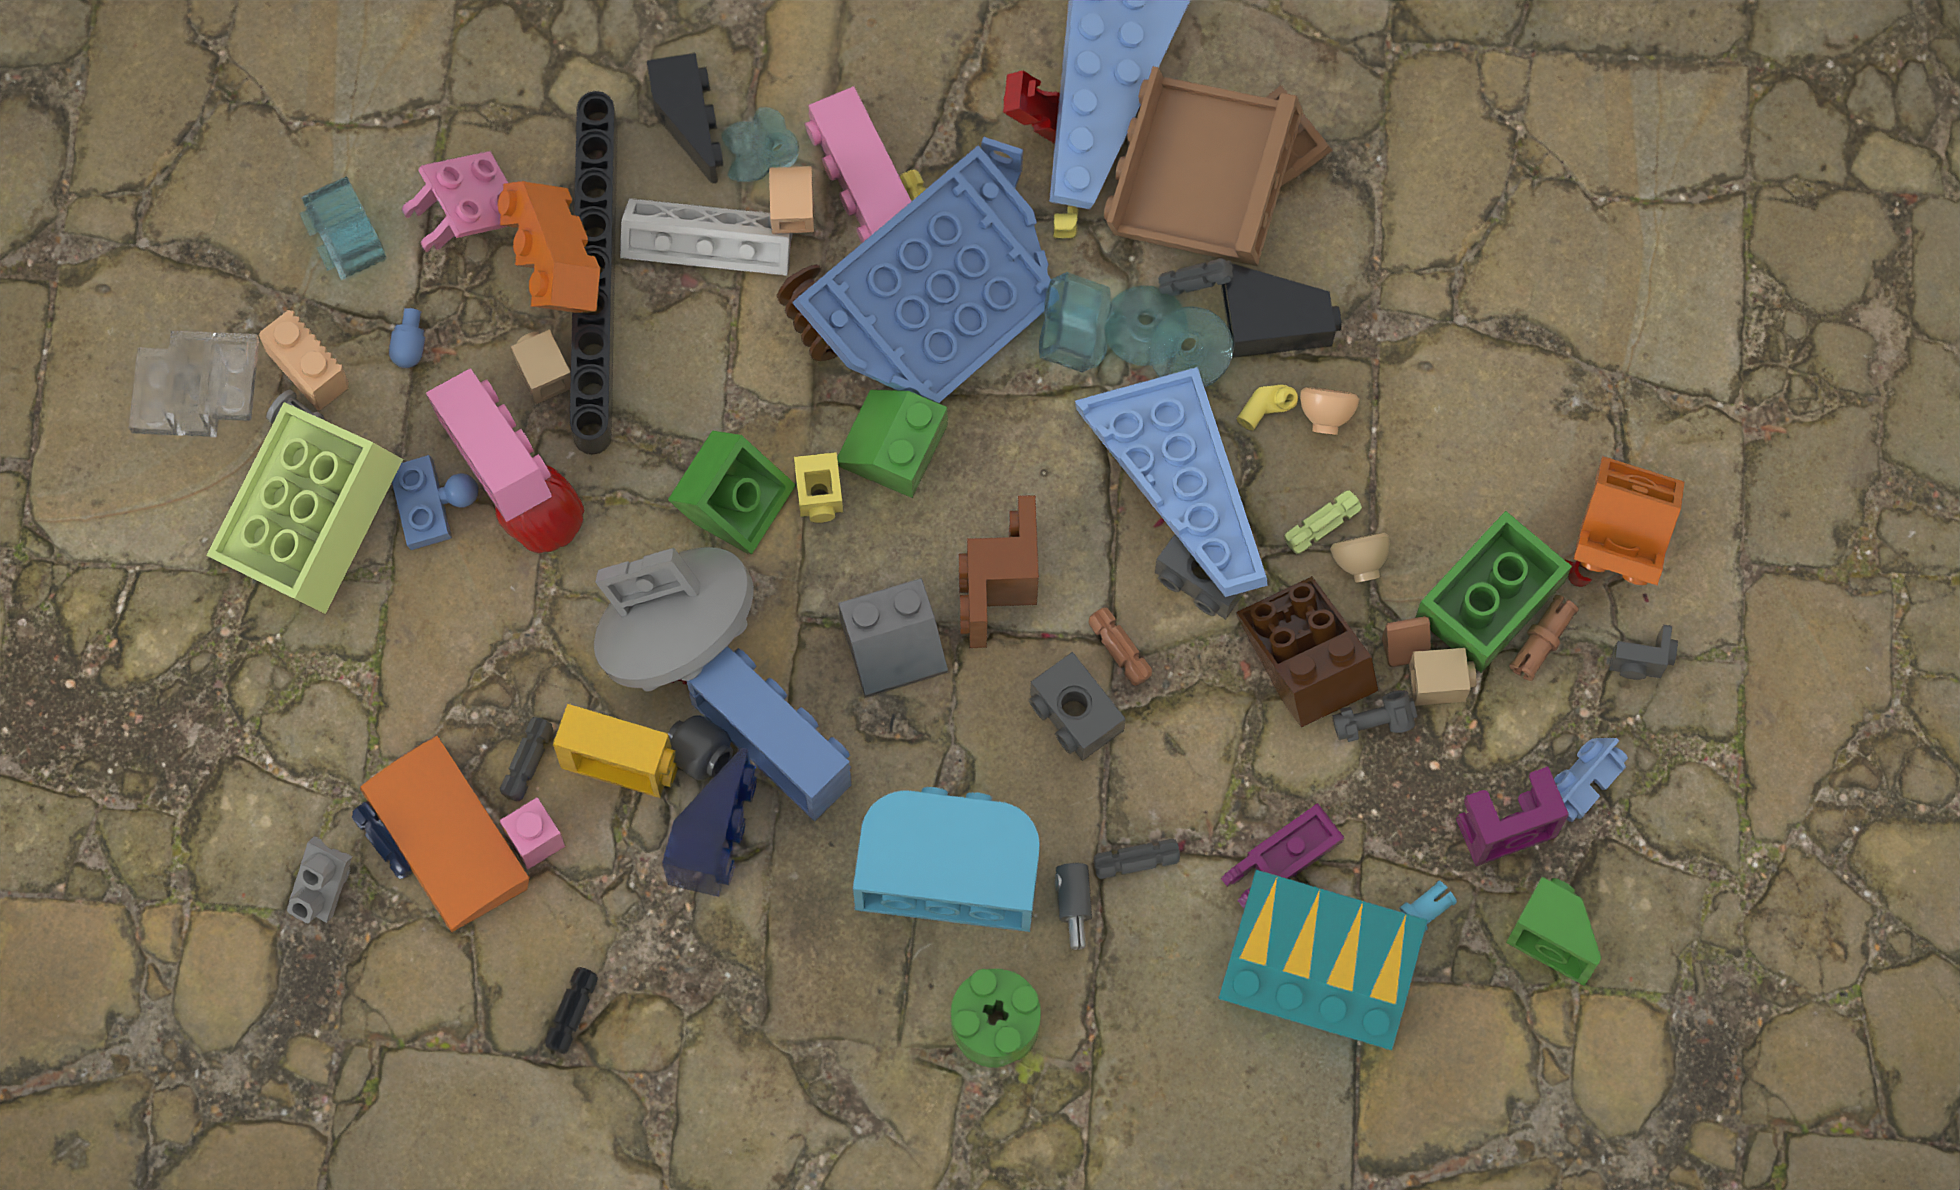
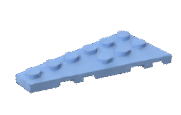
M1069 0L1049 202L1090 209L1093 206L1128 133L1130 121L1133 117L1135 118L1140 108L1139 91L1144 79L1149 80L1153 66L1159 67L1190 0Z
M1198 367L1075 400L1078 413L1225 597L1268 586L1267 577Z

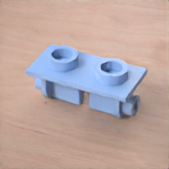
M1593 738L1589 740L1578 751L1577 756L1579 759L1569 770L1562 771L1554 778L1569 813L1567 821L1573 822L1575 818L1581 819L1600 797L1590 786L1593 781L1602 790H1606L1626 768L1624 762L1628 759L1627 755L1621 749L1614 747L1619 742L1617 738Z

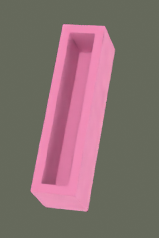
M853 86L808 105L809 121L805 123V128L814 146L821 145L826 155L822 158L824 168L831 181L838 179L843 189L839 193L841 202L849 216L856 215L861 225L857 228V233L861 243H863L911 202V199Z
M470 368L426 392L439 422L506 522L552 497L545 482L546 479L551 477L548 468L539 454L531 457L530 453L534 451L522 429L516 432L513 431L512 428L516 427L515 421L504 404L499 407L496 406L499 399L487 379L480 383Z

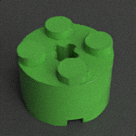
M980 969L968 977L957 989L951 1005L952 1034L961 1052L972 1062L990 1068L1002 1067L1025 1057L1037 1041L1041 1018L1038 994L1029 982L1020 975L1005 969ZM995 1011L1002 1012L1003 1020H998L995 1026L988 1023V1015H993Z

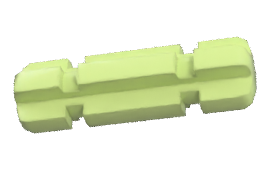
M1350 490L1344 491L1334 498L1335 504L1332 505L1331 502H1328L1301 522L1303 524L1302 527L1296 525L1287 531L1284 539L1288 547L1294 553L1301 554L1312 546L1310 541L1318 542L1344 523V517L1349 520L1358 514L1362 507L1356 495Z

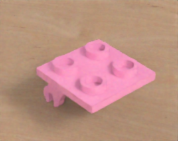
M491 151L421 165L418 171L426 184L412 200L402 207L406 218H410L414 211L417 216H420L435 202L439 201L446 217L432 233L421 241L425 252L430 251L433 245L438 250L454 236L460 238L507 227L500 225L501 214L498 211V199L503 191V184L508 183Z

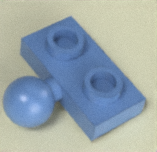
M430 455L401 463L392 481L406 544L410 550L451 539L452 536L444 504L450 503L455 507L464 508L471 505L478 496L476 481L471 476L463 473L451 476L446 481L445 486L440 488L434 460Z

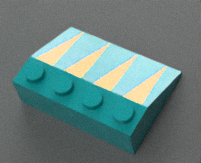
M1256 870L1218 999L1392 1050L1427 920Z

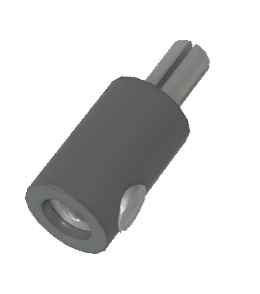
M1083 863L1063 864L1056 867L1055 876L1059 920L1069 923L1070 948L1080 950L1086 947L1084 921L1092 919L1088 865Z

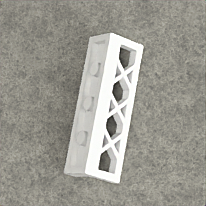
M629 199L621 220L620 258L787 275L790 260V242L793 233L772 234L770 213Z

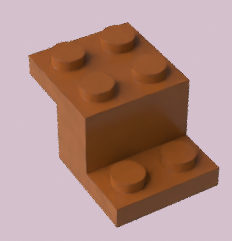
M1035 495L1018 496L1017 511H1009V537L967 539V553H959V593H968V595H960L961 634H969L970 648H987V607L1037 605L1039 573Z

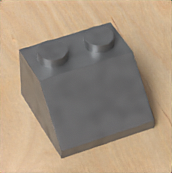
M922 578L838 603L840 621L865 698L948 673L936 620Z

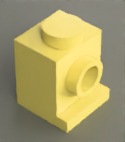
M837 452L794 457L800 516H809L810 521L815 523L833 520L835 513L843 512ZM817 489L827 492L824 495L812 496V493Z

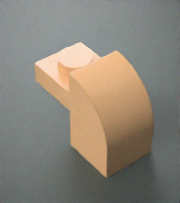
M812 166L770 167L769 193L772 234L814 232Z

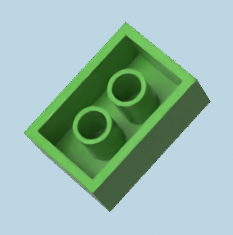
M1505 511L1420 602L1415 618L1428 617L1430 630L1452 649L1466 648L1467 662L1474 661L1475 669L1482 673L1565 583L1572 566Z

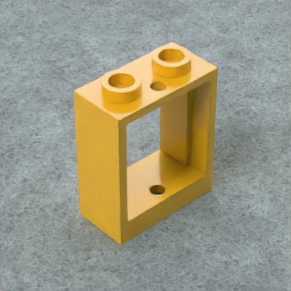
M567 704L553 743L561 769L657 798H661L664 786L671 787L673 785L678 768L676 763H674L676 751L671 749L669 734Z

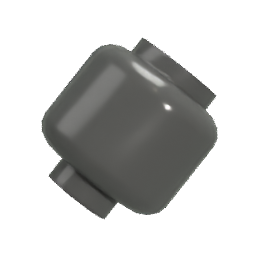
M695 715L684 722L679 720L668 732L671 749L676 751L674 763H676L677 768L696 780L718 777L724 772L732 759L733 749L730 747L731 739L729 734L703 716Z

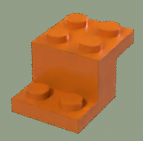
M1602 456L1595 485L1579 530L1574 560L1580 561L1583 567L1591 571L1605 572L1609 570L1622 574L1626 581L1636 585H1647V583L1658 585L1663 571L1665 554L1681 511L1685 482Z

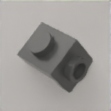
M1663 624L1657 635L1656 647L1617 641L1611 653L1609 670L1620 672L1622 677L1633 680L1645 679L1646 676L1661 678L1667 666H1674L1676 660L1678 640L1671 639L1672 626Z

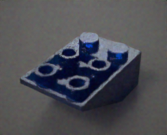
M741 748L673 821L662 861L668 885L717 897L720 895L722 884L730 885L735 868V860L732 859L733 843L741 844L747 820L743 818L744 802L751 803L753 801L758 779L754 776L756 766L750 763L748 749Z

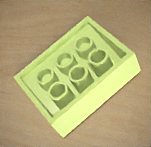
M284 402L206 556L326 614L403 459L367 439Z

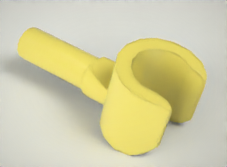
M1068 205L1067 213H1054V238H1074L1076 236L1078 207Z

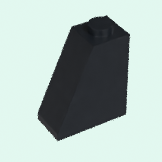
M1232 263L1233 279L1229 283L1221 284L1232 358L1333 346L1336 331H1341L1342 323L1339 306H1332L1329 291Z

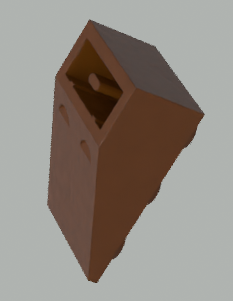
M1313 576L1236 612L1237 618L1281 700L1301 728L1378 691L1372 656Z

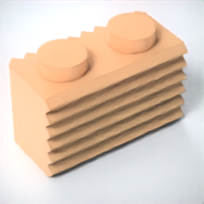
M287 310L259 333L258 336L263 343L265 352L317 411L322 410L348 389L349 382L342 365L338 364L337 359H334L326 347L322 346L321 341L317 340L310 329L306 328L305 323L301 322L294 311Z

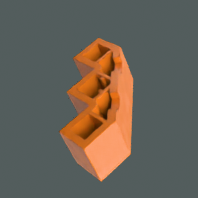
M525 181L504 183L503 191L498 199V211L501 214L500 225L518 228L513 241V249L516 254L515 266L534 268V272L529 280V292L532 295L531 307L574 313L596 312L600 267L596 257L588 256L584 247L589 240L580 217L570 213L568 207L572 202V197L568 188Z

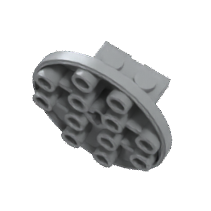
M713 547L694 548L679 553L675 548L644 556L643 559L633 562L627 561L599 569L595 583L610 601V604L603 613L595 633V657L608 677L626 687L653 691L659 686L680 679L684 681L694 679L701 673L703 666L721 653L734 637L739 636L745 631L748 625L746 618L750 611L754 594L753 581L749 571L733 553Z

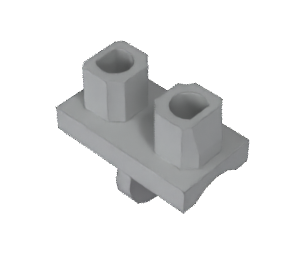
M316 836L311 838L304 852L287 912L305 923H310L315 917L327 923L334 915L343 884L348 879L352 856L339 850L328 848Z

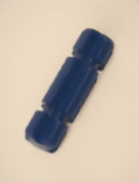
M366 801L356 807L352 812V819L361 830L365 829V836L384 861H390V869L397 878L404 879L411 875L413 872L381 819L377 817V813L371 804Z

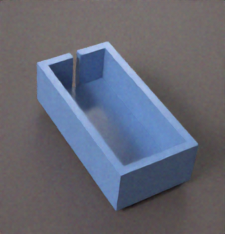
M727 646L713 660L703 666L701 673L697 677L687 681L691 704L708 720L724 729L729 734L731 742L815 822L852 785L851 766L847 760L850 754L835 738L831 737L827 741L816 730L819 726L818 723L805 709L800 707L796 711L784 700L787 698V694L778 683L771 678L764 681L754 671L756 665L744 651L738 648L733 652Z

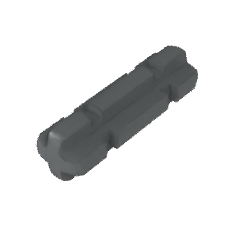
M1221 258L1208 262V265L1204 262L1180 268L1176 273L1174 270L1164 272L1158 278L1160 283L1158 289L1161 294L1171 297L1182 294L1184 290L1188 293L1212 287L1215 283L1217 285L1229 283L1234 277L1232 272L1233 265L1230 261H1225V259Z
M533 717L530 720L525 731L527 738H522L509 767L510 775H505L500 786L501 794L511 800L521 801L528 788L526 782L527 780L531 781L544 753L543 744L549 742L553 733L552 724L541 718Z
M1176 839L1158 841L1156 846H1153L1152 843L1117 849V854H1112L1111 851L1097 853L1093 860L1097 877L1104 879L1114 877L1115 873L1119 871L1123 875L1153 869L1159 863H1162V866L1177 864L1180 861V850Z

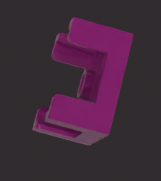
M1548 766L1529 774L1532 788L1530 791L1521 793L1518 797L1522 811L1508 815L1501 820L1498 817L1488 791L1481 790L1465 797L1464 804L1468 813L1458 814L1456 821L1476 867L1558 836L1569 813Z

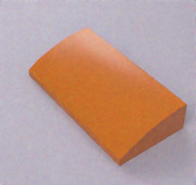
M438 735L403 755L360 786L363 795L377 813V817L385 825L451 933L528 889L529 876Z

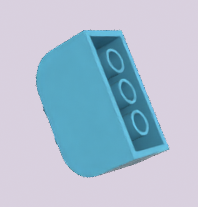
M925 787L922 788L921 792L897 791L887 794L870 807L862 823L853 885L855 910L1030 932L1040 846L1037 829L1032 820L1021 809L1008 803L992 801L990 795L983 793H967L966 797L949 796L948 791L941 788Z

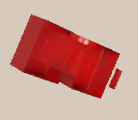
M1024 70L1007 74L1003 113L1024 126L1031 124L1035 133L1055 144L1060 93L1057 91L1047 92L1040 90L1038 86H1041V81Z

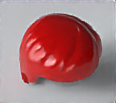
M548 465L546 467L551 477L546 479L545 482L552 495L551 498L508 522L505 521L495 506L496 518L502 528L526 549L535 553L553 552L560 547L567 546L579 532L583 523L584 506L580 497L565 477Z

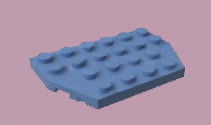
M977 146L792 303L849 369L893 389L910 391L940 403L1054 304L1058 297L1053 280L1047 272L1048 262L1045 251H1041L1034 227L1037 222L1033 209L984 151Z

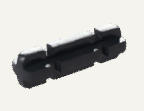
M577 967L574 970L570 980L572 987L571 989H566L553 1020L555 1027H550L545 1039V1045L550 1050L562 1054L568 1052L573 1041L571 1033L577 1031L590 1000L588 999V993H593L598 981V976L593 971L582 967Z

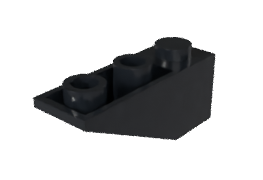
M696 53L647 60L656 117L711 183H718L716 167H723L724 164L720 141L712 143L709 130L717 129L713 104L705 105L703 92L710 91L707 67L698 68Z

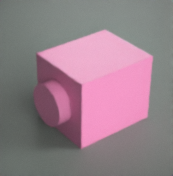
M538 797L499 820L506 837L527 870L565 847L561 833Z

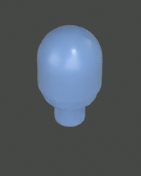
M405 308L402 325H396L391 333L389 356L392 362L401 368H411L417 365L423 355L425 336L424 330L418 328L421 311L417 309Z

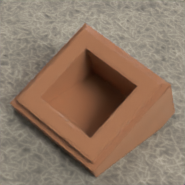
M1423 616L1387 623L1382 636V642L1389 666L1395 667L1409 664L1413 652L1431 650L1430 622L1428 617Z

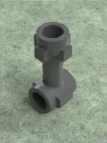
M1397 690L1383 696V707L1353 714L1351 707L1340 709L1341 713L1332 715L1338 740L1347 739L1348 742L1359 740L1358 731L1387 723L1390 731L1393 733H1401L1415 727L1414 718L1417 717L1413 698H1409L1407 691Z

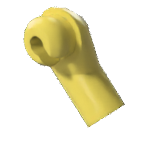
M1287 385L1259 387L1250 397L1236 420L1244 428L1253 431L1265 414L1286 412L1293 409L1298 403V393L1294 388Z

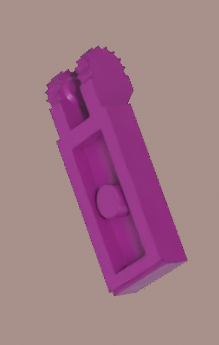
M1317 803L1249 851L1247 857L1228 870L1221 879L1227 887L1234 885L1243 879L1254 867L1259 871L1292 879L1344 841V836ZM1250 888L1245 890L1241 897L1238 898V902L1243 908H1245Z

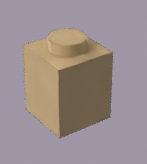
M550 329L542 333H528L521 337L517 344L511 346L514 361L535 405L570 390L571 372Z
M1466 648L1413 652L1409 669L1415 706L1466 702L1471 687H1476L1474 661L1467 662Z

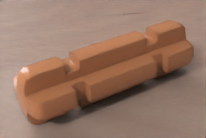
M1106 607L1101 608L1089 617L1090 627L1097 636H1102L1101 642L1118 666L1125 668L1126 672L1124 674L1134 686L1142 684L1152 675V668L1144 658H1139V650L1121 625H1115L1116 619L1110 610Z

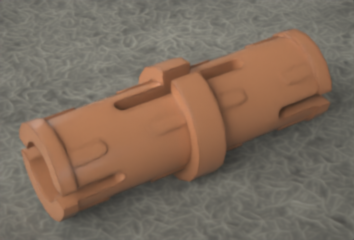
M1554 596L1552 603L1538 624H1532L1527 631L1529 638L1515 659L1509 664L1510 669L1514 673L1521 676L1522 672H1524L1523 678L1533 681L1535 674L1550 651L1558 649L1561 644L1560 636L1573 616L1579 611L1572 601L1568 599L1564 604L1562 603L1564 600L1563 596Z

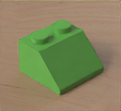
M870 390L837 456L838 467L913 498L948 426V407L910 391Z
M712 430L668 498V501L695 525L741 551L752 555L796 484L742 435Z
M1542 877L1506 943L1585 986L1598 966L1601 955L1583 900L1574 894V888L1566 882L1556 878H1551L1549 881Z

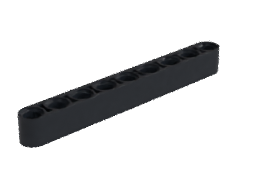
M591 91L584 94L578 101L576 112L574 215L580 217L585 232L594 227L605 230L599 236H587L589 241L584 247L587 255L595 256L598 265L604 269L599 276L597 305L603 307V310L593 316L586 315L583 312H572L570 426L577 448L583 453L591 455L599 454L606 450L612 438L618 125L613 100L609 95L601 91ZM601 112L606 114L605 118L599 121L588 119L593 113ZM597 150L606 153L600 159H590L587 157L589 153ZM592 189H602L605 191L598 198L586 196ZM592 344L603 347L595 355H586L582 352L585 347ZM588 384H598L602 387L594 395H586L581 392ZM594 423L601 426L599 432L594 435H584L580 432L587 424Z

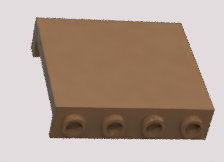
M1153 66L1149 80L1144 79L1140 87L1139 103L1141 107L1138 117H1133L1128 127L1127 140L1130 144L1126 157L1121 156L1117 164L1116 180L1118 184L1114 196L1110 195L1105 204L1104 218L1107 220V224L1115 236L1258 266L1303 112L1298 97L1296 95L1280 93L1279 99L1274 100L1163 77L1159 67Z

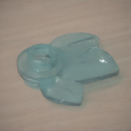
M759 107L755 112L753 122H736L727 127L721 134L726 147L737 155L727 174L730 179L735 181L753 182L760 180L769 172L770 167H790L798 157L799 142L791 131L786 129L785 119L781 113L772 108ZM782 144L780 149L772 151L777 145Z

